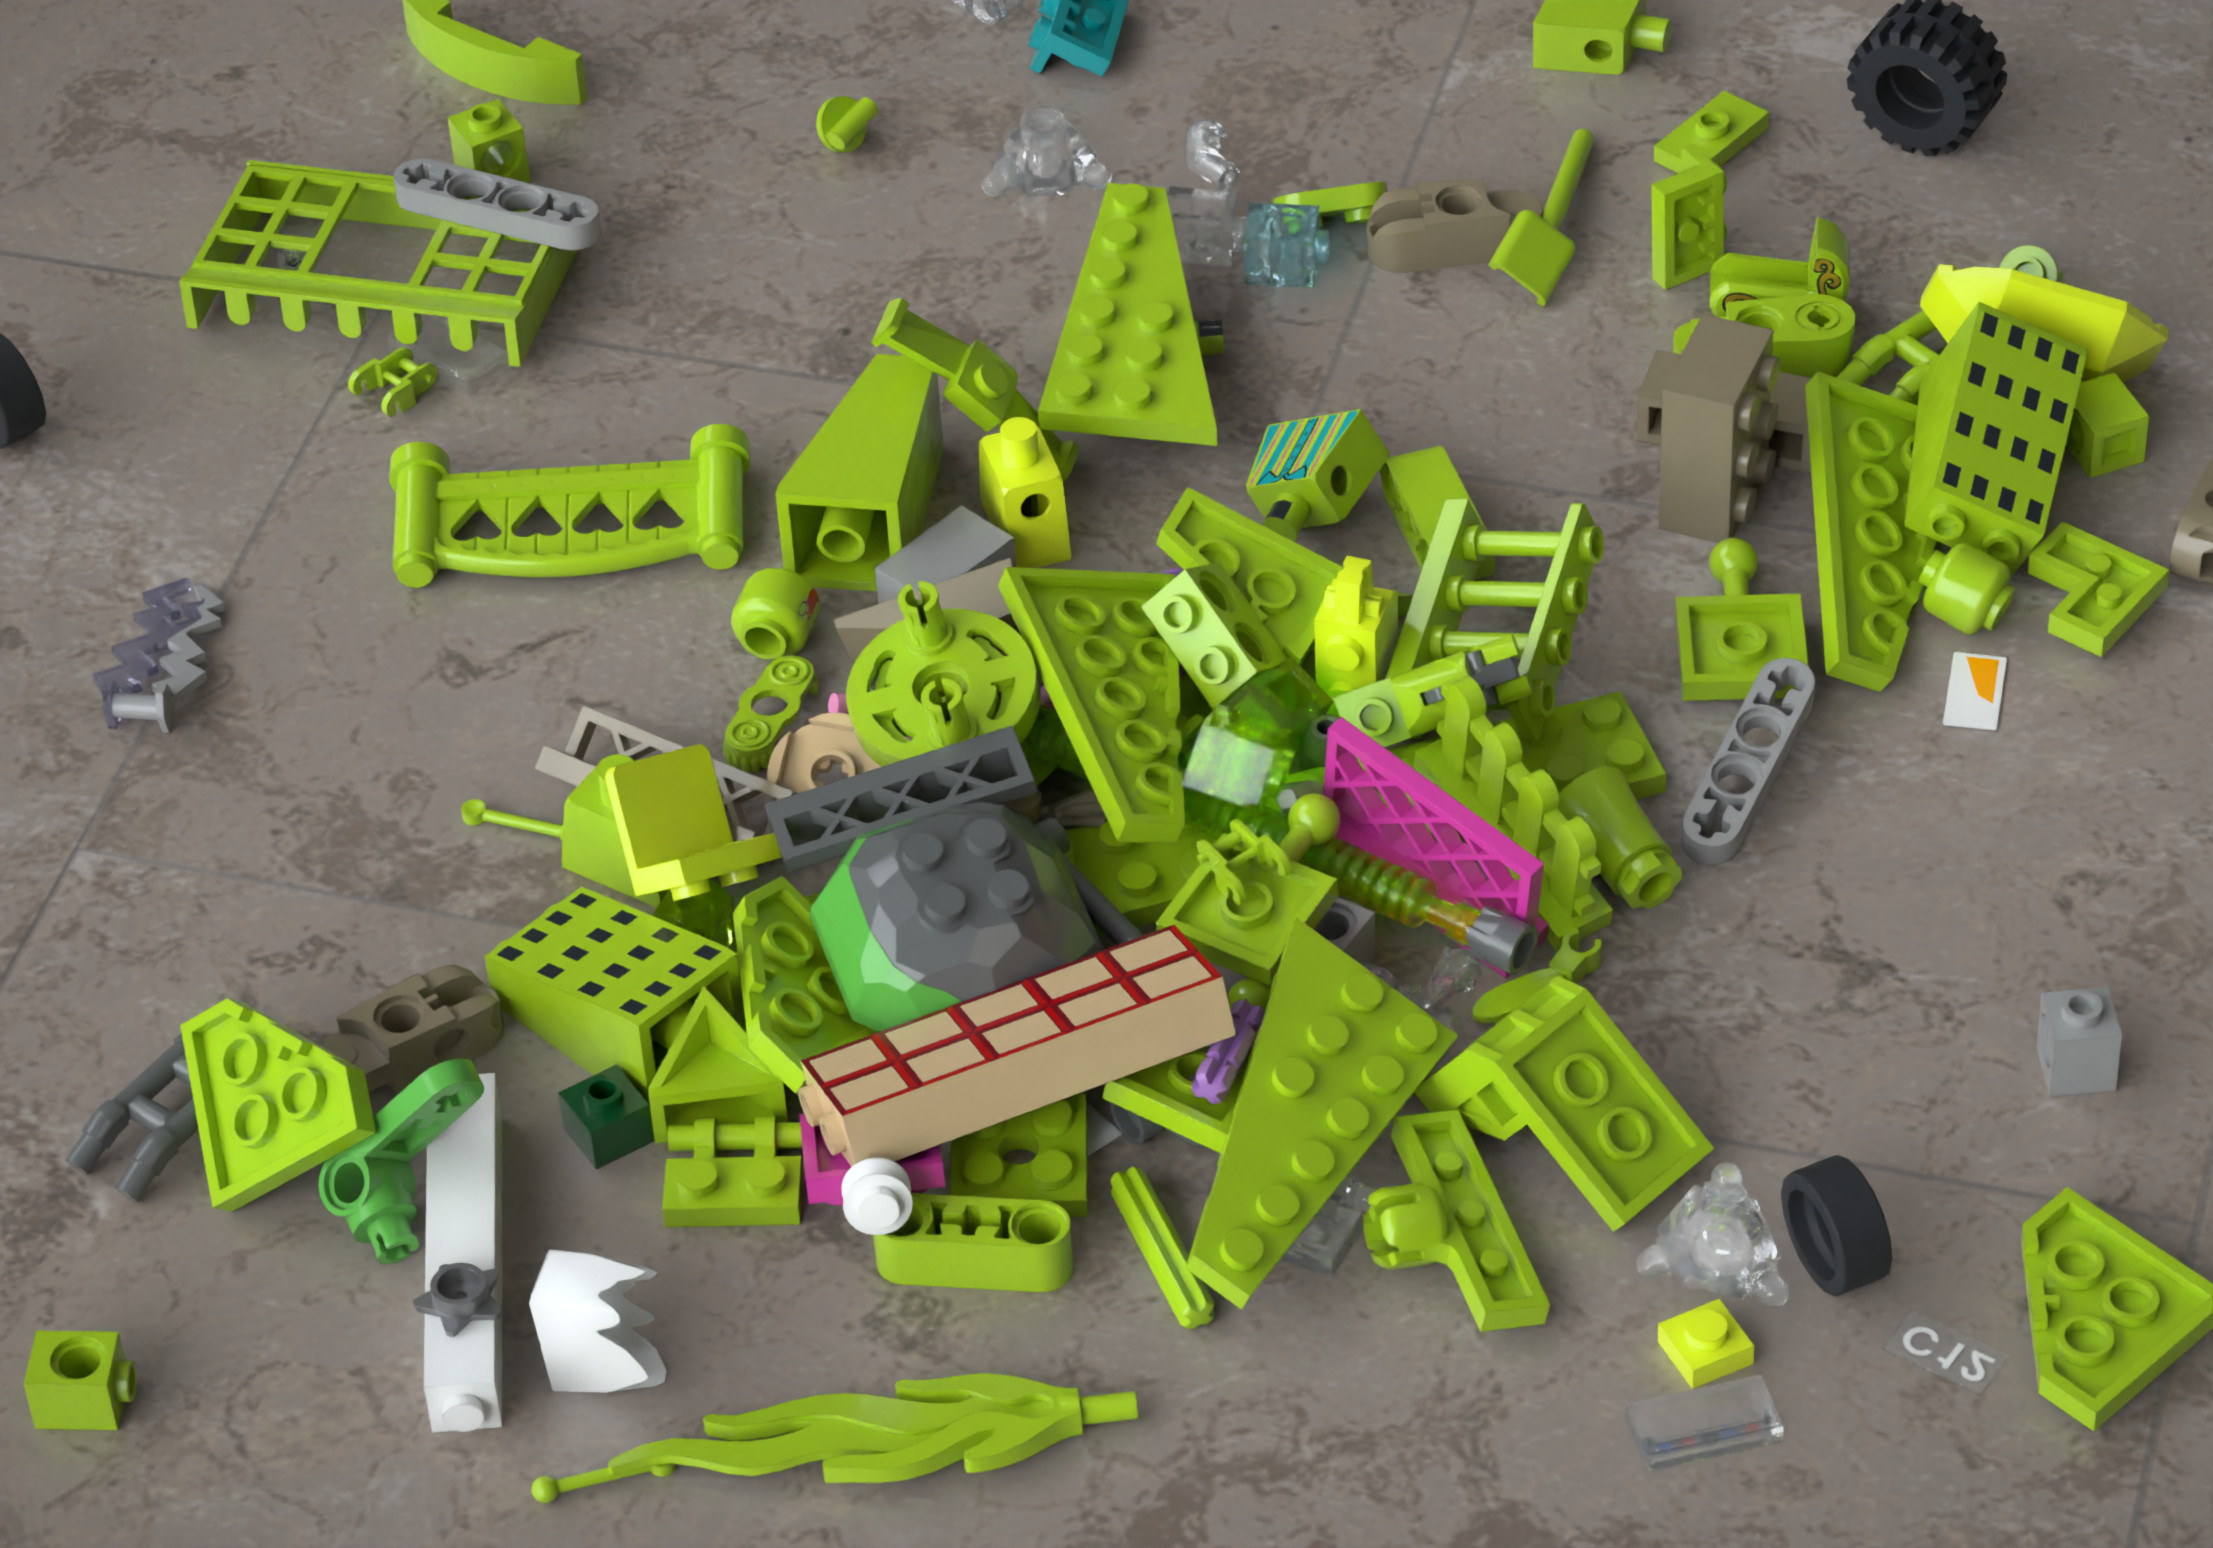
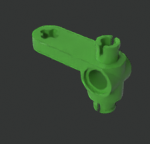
M458 1058L444 1061L423 1072L373 1116L376 1129L375 1134L329 1158L322 1166L319 1176V1193L324 1206L332 1214L345 1217L356 1241L372 1243L376 1251V1258L380 1264L387 1265L402 1261L411 1255L409 1251H416L419 1247V1241L409 1226L417 1215V1209L413 1203L415 1175L409 1161L472 1107L483 1095L484 1085L473 1062L468 1059Z

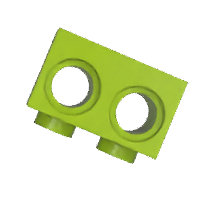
M1220 562L1183 570L1141 607L1212 709L1249 700L1291 664Z

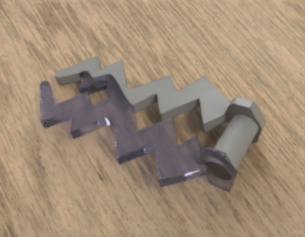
M188 578L142 592L143 602L151 609L135 612L133 617L134 622L149 634L112 645V655L122 665L92 674L93 682L103 696V714L109 729H117L121 718L157 720L161 732L169 733L174 720V705L207 681L206 671L195 666L206 661L205 652L191 638L221 628V619L216 615L225 612V604L202 583L194 585L195 595L199 601L181 604L182 612L189 619L173 624L172 621L182 618L181 611L170 600L191 590ZM166 649L175 652L159 658L161 667L173 677L151 683L155 695L135 694L142 692L139 680L159 674L158 665L147 656Z

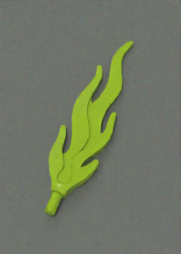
M976 1373L937 1379L899 1380L895 1383L897 1399L869 1394H823L800 1398L738 1415L708 1414L703 1418L705 1433L711 1437L730 1441L670 1438L646 1443L611 1459L608 1462L609 1474L614 1476L650 1465L672 1463L709 1469L726 1474L757 1476L782 1471L804 1463L823 1460L822 1466L825 1483H884L903 1481L926 1475L964 1459V1468L967 1473L985 1472L1022 1461L1061 1440L1082 1435V1425L1138 1419L1135 1391L1079 1397L1078 1388L1057 1387L1026 1378L1002 1374ZM788 1432H794V1433H789V1434H785V1435H781V1436H777V1437H773V1438H768V1439H761V1440H754V1441H743V1440H750V1439H758V1438L771 1437V1436H776V1435H780V1434H784V1433H788Z

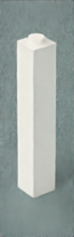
M495 1073L478 1074L484 1085V1093L481 1098L427 1145L425 1293L430 1291L431 1280L441 1265L469 1263L477 1266L482 1271L489 1269L498 1271V1281L491 1296L502 1308L503 1118ZM457 1296L455 1300L464 1299L466 1296ZM502 1313L501 1317L497 1320H472L454 1337L446 1335L440 1317L425 1314L424 1392L432 1433L448 1431L467 1432L475 1429L502 1427Z

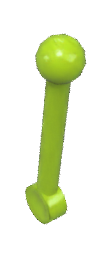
M479 799L468 800L461 806L463 821L468 825H480L486 821L559 837L561 840L563 838V825L487 809L485 803Z
M676 1464L650 1465L614 1476L609 1474L608 1467L560 1479L542 1475L533 1482L531 1492L537 1501L550 1503L556 1499L558 1493L646 1472H651L655 1476L660 1477L668 1476L675 1471Z

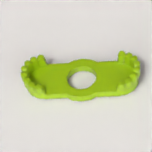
M789 655L773 660L765 668L756 684L748 688L741 695L738 703L739 710L724 734L723 756L727 764L748 773L750 770L754 773L759 772L760 766L763 769L768 768L776 741L785 727L791 725L799 717L802 709L801 702L808 691L812 695L819 694L818 678L815 675L813 665L807 659ZM766 697H778L785 700L788 704L782 712L771 716L760 715L752 709L758 700Z

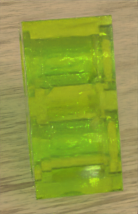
M1218 704L1201 725L1181 785L1256 811L1266 795L1276 798L1280 787L1287 780L1296 751L1285 747L1291 730Z

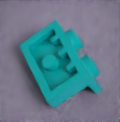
M1041 0L1038 12L1045 15V17L1042 15L1039 17L1028 40L1027 46L1035 49L1029 69L1040 74L1051 53L1076 67L1084 68L1099 76H1103L1111 63L1129 0Z

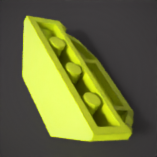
M1939 264L1921 295L1920 301L1921 308L1947 343H1949L1980 301L2087 349L2081 382L2114 372L2122 382H2125L2147 371L2167 341L2169 329L2165 326L2155 324L2147 314L2127 301L2014 269L1971 267L1959 270L1954 265Z

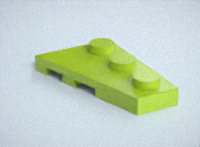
M1187 487L1161 528L1156 544L1184 570L1220 562L1291 664L1288 667L1296 674L1315 643L1314 619L1324 600L1325 590H1327V586L1331 585L1333 578L1336 579L1339 571L1343 570L1344 567Z

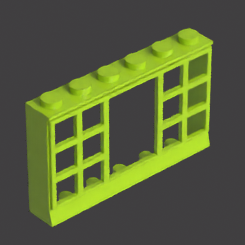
M248 160L246 170L199 250L193 264L181 277L179 283L187 328H199L218 292L221 290L225 292L228 316L231 321L238 325H245L252 318L256 310L254 294L280 297L284 324L288 329L296 332L304 330L311 317L309 301L336 304L339 329L343 335L349 338H357L363 331L367 323L365 307L392 310L395 337L406 345L414 344L422 331L421 314L448 317L451 343L460 351L472 349L479 334L477 321L503 323L509 366L521 367L578 250H564L541 244L532 263L494 259L503 240L535 242L405 210L397 203L394 176ZM470 196V197H465V198H462V199H465V200L477 199V198H480L481 196ZM517 209L512 212H526L533 209ZM263 212L273 213L263 232L253 231ZM288 215L325 219L315 238L278 234ZM341 219L436 230L408 284L313 273ZM450 234L488 238L479 257L441 253ZM245 244L255 246L244 265L235 264ZM271 247L307 252L297 271L260 267ZM434 266L471 270L462 290L424 286ZM487 272L524 277L515 296L477 292Z

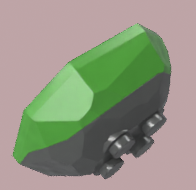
M985 802L951 806L858 835L811 906L810 912L811 921L852 1020L878 1032L976 996L996 991L1001 987L1104 950L1057 845L1005 806Z

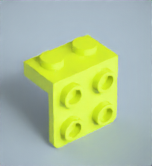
M702 744L613 766L606 772L605 781L635 896L670 889L673 901L711 891L709 878L719 876L721 887L759 877L756 865L782 858L774 833L733 842L712 758L708 748Z

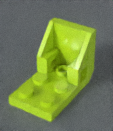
M1560 976L1554 978L1423 1082L1415 1092L1430 1112L1459 1110L1466 1126L1504 1141L1525 1125H1528L1613 1232L1626 1224L1715 1149L1586 988Z

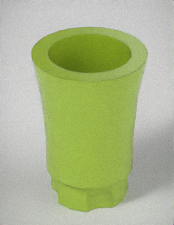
M1610 766L1595 768L1574 779L1559 793L1558 809L1567 821L1579 816L1591 828L1597 846L1595 856L1602 864L1600 875L1615 894L1622 896L1632 909L1640 907L1651 909L1672 895L1674 887L1682 880V869L1673 859L1671 848L1656 831L1637 802L1624 773L1620 769Z

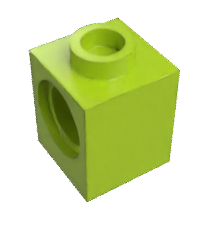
M499 98L487 103L477 104L469 110L447 117L454 165L526 183L531 182L523 127Z
M2115 372L2081 382L2076 399L2066 448L2089 478L2143 463L2145 460L2149 415Z
M36 1330L24 1380V1388L35 1429L118 1430L124 1402H133L137 1386L136 1365L133 1360H125L119 1332Z

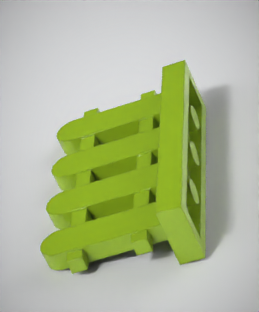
M1466 676L1460 680L1454 677L1442 683L1441 694L1447 702L1445 718L1437 722L1436 731L1441 739L1415 751L1414 768L1418 773L1544 863L1538 916L1549 923L1547 941L1556 952L1562 947L1564 935L1571 929L1578 928L1579 940L1610 925L1613 909L1591 882L1592 877L1600 874L1602 864L1595 856L1596 840L1589 825L1579 816L1567 821L1558 809L1559 793L1554 781L1545 770L1539 769L1530 773L1522 763V745L1516 732L1506 722L1495 727L1485 716L1486 700L1484 694L1472 677ZM1507 867L1513 879L1520 880V876Z

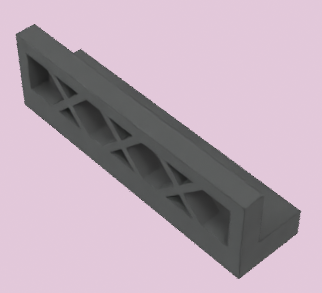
M1011 725L764 805L771 832L774 833L780 850L781 864L785 863L787 871L792 872L845 855L858 835L955 805L978 802L1001 805L1035 794L1037 789L1034 777Z

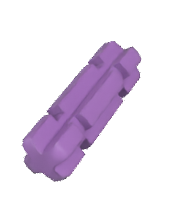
M1247 999L1234 1002L1230 1008L1236 1035L1211 1044L1206 1053L1207 1057L1200 1064L1191 1085L1193 1093L1197 1098L1206 1097L1211 1104L1225 1101L1231 1089V1084L1236 1080L1252 1049L1251 1046L1254 1043L1257 1031L1262 1024L1265 1014L1264 1009L1261 1006H1252Z

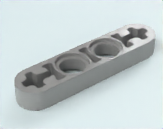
M424 158L404 162L393 173L397 203L401 208L410 212L564 250L585 249L595 244L601 236L598 205L593 200L584 196ZM470 196H481L480 198H477V199H470V200L462 199V198L470 197ZM517 209H533L526 212H512Z
M1791 658L1775 659L1767 663L1755 679L1684 814L1681 841L1684 851L1696 862L1706 865L1722 864L1732 859L1739 850L1812 709L1815 678L1812 670L1803 662ZM1785 685L1796 687V689H1790L1782 702L1781 711L1774 707L1775 691H1782ZM1762 727L1775 732L1779 739L1770 746L1760 747L1749 743L1744 738V735L1753 728ZM1737 774L1750 779L1754 787L1743 794H1732L1723 790L1719 782L1728 775ZM1716 811L1722 813V832H1715L1711 838L1701 836V832L1707 833L1716 819Z

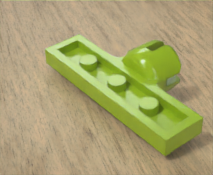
M1459 1110L1396 1116L1391 1138L1412 1184L1381 1187L1368 1196V1205L1370 1204L1371 1206L1363 1215V1230L1368 1250L1376 1251L1371 1252L1374 1263L1388 1270L1429 1266L1434 1262L1447 1265L1455 1275L1480 1332L1545 1324L1550 1308L1549 1300Z

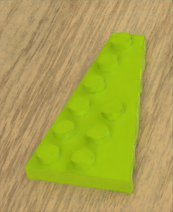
M1135 183L1107 184L1038 408L1040 429L1218 446L1217 426L1165 188L1142 186Z
M1817 372L1805 385L1826 675L1881 692L1894 678L1909 631L1906 623L1911 607L1918 601L1923 587L1918 580L1925 565L1933 555L1937 540L1904 526L1918 405Z
M1005 567L998 588L1020 635L1031 650L1036 669L1117 841L1177 843L1185 825L1183 774L1178 771V755L1182 747L1181 731H1177L1176 719L1180 712L1179 661L1141 608L1175 578V574Z
M1295 917L1285 938L1282 948L1284 951L1279 968L1273 978L1268 994L1269 1001L1262 1024L1257 1031L1232 1113L1233 1120L1218 1159L1217 1173L1210 1195L1205 1202L1186 1265L1187 1270L1241 1310L1447 1054L1458 1037L1449 1028L1297 917Z

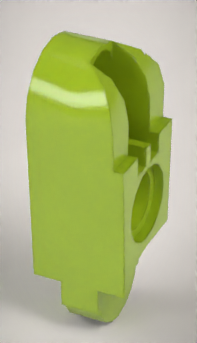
M1809 294L1726 302V316L1719 317L1773 330L1772 356L1780 358L1779 372L1812 378L1817 372L1836 377L1847 365L1854 344L1855 313L1848 303L1831 295ZM1700 318L1690 319V322L1677 328L1673 335V353L1682 354Z

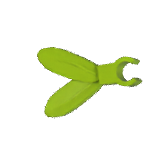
M1578 928L1571 929L1564 935L1562 947L1549 962V968L1528 973L1483 994L1472 1009L1473 1019L1482 1023H1498L1557 976L1578 984L1586 974L1594 972L1600 967L1602 963L1601 939H1596L1593 948L1589 951L1577 952L1576 950H1579Z

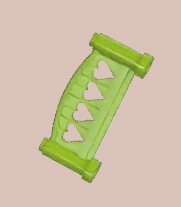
M711 424L699 429L691 438L690 460L450 474V458L439 446L428 442L406 443L398 447L390 459L389 482L392 489L396 492L393 570L403 585L419 588L428 585L433 580L438 569H453L471 573L511 577H569L633 569L669 561L689 554H699L703 562L710 568L718 570L728 569L737 563L738 558L743 552V476L750 467V440L745 432L733 425ZM656 501H665L684 521L682 525L676 528H665L658 525L649 530H641L635 527ZM598 504H604L623 524L621 529L614 532L596 529L591 533L583 534L574 530L594 506ZM535 508H544L563 528L558 534L551 536L535 533L529 537H519L513 534ZM481 511L502 531L498 537L493 539H483L475 536L470 540L459 541L453 538L475 512Z

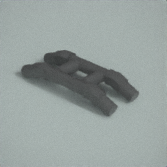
M182 1033L174 1039V1044L123 1091L113 1100L105 1101L92 1114L81 1130L84 1132L65 1160L78 1171L88 1175L105 1148L109 1149L119 1133L129 1125L130 1119L153 1130L131 1157L133 1162L115 1187L119 1193L136 1203L155 1175L159 1176L167 1163L179 1152L178 1148L198 1130L193 1099L178 1113L152 1100L175 1078L191 1086Z

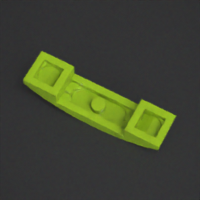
M402 0L407 34L413 45L433 65L455 79L492 94L527 102L581 105L588 99L581 53L541 37L535 38L525 48H522L453 20L451 1Z

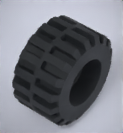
M1906 0L1903 5L1897 3L1880 19L1850 59L1847 69L1851 74L1847 78L1848 90L1856 93L1851 100L1856 111H1863L1866 116L1863 122L1870 130L1873 128L1879 130L1883 134L1881 139L1890 145L1895 141L1901 144L1903 151L1912 154L1916 149H1921L1924 156H1936L1940 149L1946 154L1952 152L1960 144L1964 145L2003 95L2001 90L2007 83V73L2001 70L2006 64L2004 53L1995 49L1994 46L1998 43V40L1993 32H1985L1981 28L1983 21L1975 14L1972 17L1962 12L1963 6L1954 2L1946 6L1943 5L1942 0H1926L1924 3L1922 0ZM1920 71L1927 74L1934 82L1926 78Z

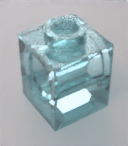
M1250 202L1243 236L1244 283L1246 285L1314 288L1318 265H1328L1330 253V230H1320L1319 206Z

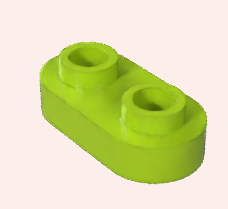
M1383 181L1368 182L1276 197L1272 199L1276 223H1288L1289 232H1302L1322 228V218L1345 215L1346 224L1368 222L1373 205L1376 204V201L1383 193L1388 192L1387 184Z

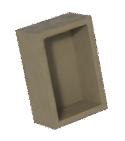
M1702 314L1662 389L1659 529L1719 543L1724 539L1733 538L1739 524H1748L1751 520L1756 504V490L1759 485L1767 486L1769 484L1776 462V451L1768 449V442L1774 432L1778 417V405L1770 403V397L1777 383L1780 371V358L1772 356L1773 330Z

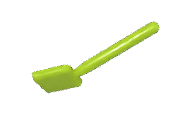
M1578 129L1573 133L1542 212V217L1529 209L1519 212L1488 264L1493 270H1503L1536 295L1538 298L1536 303L1542 307L1547 303L1575 253L1573 241L1558 229L1565 220L1594 144V136L1587 129Z

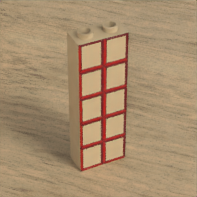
M1175 925L1009 984L996 991L976 996L801 1060V1065L807 1086L799 1088L798 1095L808 1123L811 1127L820 1125L824 1141L833 1156L842 1153L851 1167L862 1160L875 1157L897 1161L1235 1036L1236 1033L1223 976Z

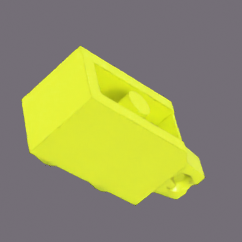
M1348 555L1343 562V570L1339 571L1336 579L1333 578L1331 585L1327 586L1324 600L1314 619L1316 711L1338 717L1340 716L1333 697L1384 680L1399 639L1398 592L1374 587L1371 560Z

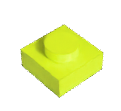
M1720 1299L1658 1323V1343L1692 1389L1754 1364L1753 1343Z

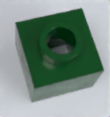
M617 1064L558 1092L563 1128L596 1170L655 1141L650 1105Z

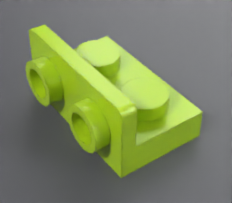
M1694 145L1681 150L1680 173L1651 184L1652 279L1664 290L1710 272L1714 262L1724 256V240L1727 237V227L1724 221V193L1727 190L1726 176L1716 161L1710 160Z

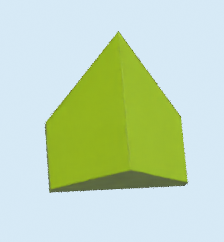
M703 986L648 1087L655 1144L668 1142V1125L694 1124L695 1117H716L717 1124L755 1123L756 1116H777L778 1122H788L783 1081L775 1077L769 1070V1067L749 1049L745 1030Z

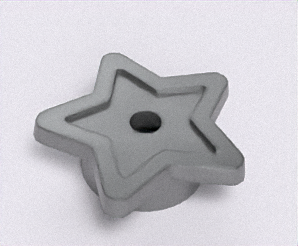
M469 1263L443 1264L431 1280L430 1291L415 1298L413 1305L418 1312L440 1317L445 1333L449 1337L456 1336L472 1320H497L501 1317L502 1308L491 1296V1293L498 1281V1271L495 1269L482 1271L477 1266ZM457 1296H466L464 1299L455 1300Z

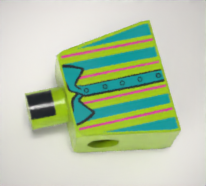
M1361 409L1269 424L1246 483L1247 493L1265 518L1263 526L1295 541L1302 528L1338 523L1346 518L1386 462L1390 452Z

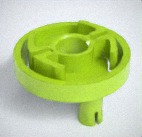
M917 581L922 597L919 600L915 599L911 583L904 586L898 594V606L904 619L878 634L863 649L856 659L848 678L846 688L847 709L856 738L863 750L874 762L883 767L1011 725L1021 744L1036 721L1041 702V687L1031 650L1025 640L1013 627L992 615L969 609H941L939 593L930 582ZM991 644L1000 648L1007 656H1003ZM877 678L873 691H870L874 680ZM944 690L945 696L939 697L938 692ZM997 713L994 719L992 720L991 718L993 714ZM905 736H909L912 740L910 741Z

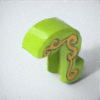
M1817 217L1808 262L1737 253H1727L1720 257L1710 269L1709 306L1715 317L1726 316V302L1809 294L1831 295L1845 301L1849 292L1850 247L1846 235L1834 222Z

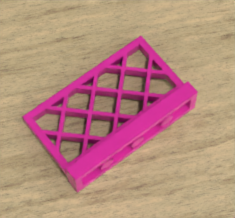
M1343 717L1335 721L1328 728L1323 795L1330 798L1336 804L1340 813V826L1336 835L1323 845L1468 952L1470 947L1468 940L1465 939L1468 928L1474 924L1485 906H1490L1535 926L1538 931L1535 950L1547 940L1549 923L1538 916L1544 863ZM1355 756L1359 758V760L1361 761L1362 765L1366 770L1362 769ZM1374 787L1378 788L1388 806L1384 804ZM1405 793H1407L1411 797L1412 801L1416 806H1413ZM1424 823H1427L1438 842L1433 839ZM1456 830L1461 833L1466 843H1463ZM1474 860H1478L1479 864L1483 868L1489 880L1486 877H1484L1483 873L1481 872V870L1479 869L1478 865ZM1507 867L1520 876V880H1514ZM1480 960L1506 979L1510 975V973Z

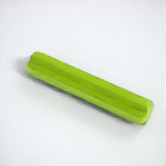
M1132 1166L1125 1172L1117 1171L1110 1180L1113 1186L1111 1195L1180 1325L1190 1330H1193L1200 1324L1208 1325L1215 1317L1213 1311L1214 1300L1205 1283L1186 1269L1189 1254L1147 1175L1142 1169Z

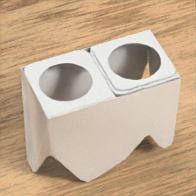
M560 1250L548 1251L533 1288L529 1305L553 1391L607 1393L654 1387L665 1382L667 1370L656 1348L632 1330V1327L648 1324L655 1319L653 1315L632 1303L623 1295L635 1285V1281L652 1279L658 1272L646 1267L593 1254Z

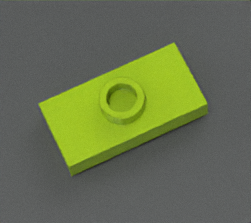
M1724 90L1654 145V162L1676 173H1680L1681 150L1694 145L1710 160H1714L1722 166L1769 128L1770 112Z

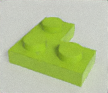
M2063 521L2029 555L2028 574L2069 592L2049 614L2048 633L2100 657H2103L2168 588L2169 569Z

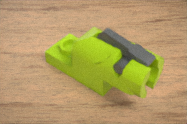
M1513 634L1333 697L1340 717H1343L1381 746L1387 747L1437 729V722L1445 718L1447 702L1441 694L1442 683L1454 677L1460 680L1470 676L1478 683L1486 700V711L1534 694L1529 674L1519 675L1513 657L1520 655L1521 652Z

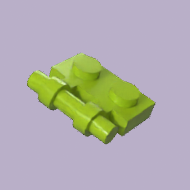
M756 1116L755 1123L717 1124L716 1117H695L694 1124L668 1125L669 1152L694 1151L693 1158L666 1159L662 1204L665 1227L800 1225L803 1188L801 1156H778V1149H803L800 1122H778L777 1116ZM754 1150V1157L717 1158L718 1151Z

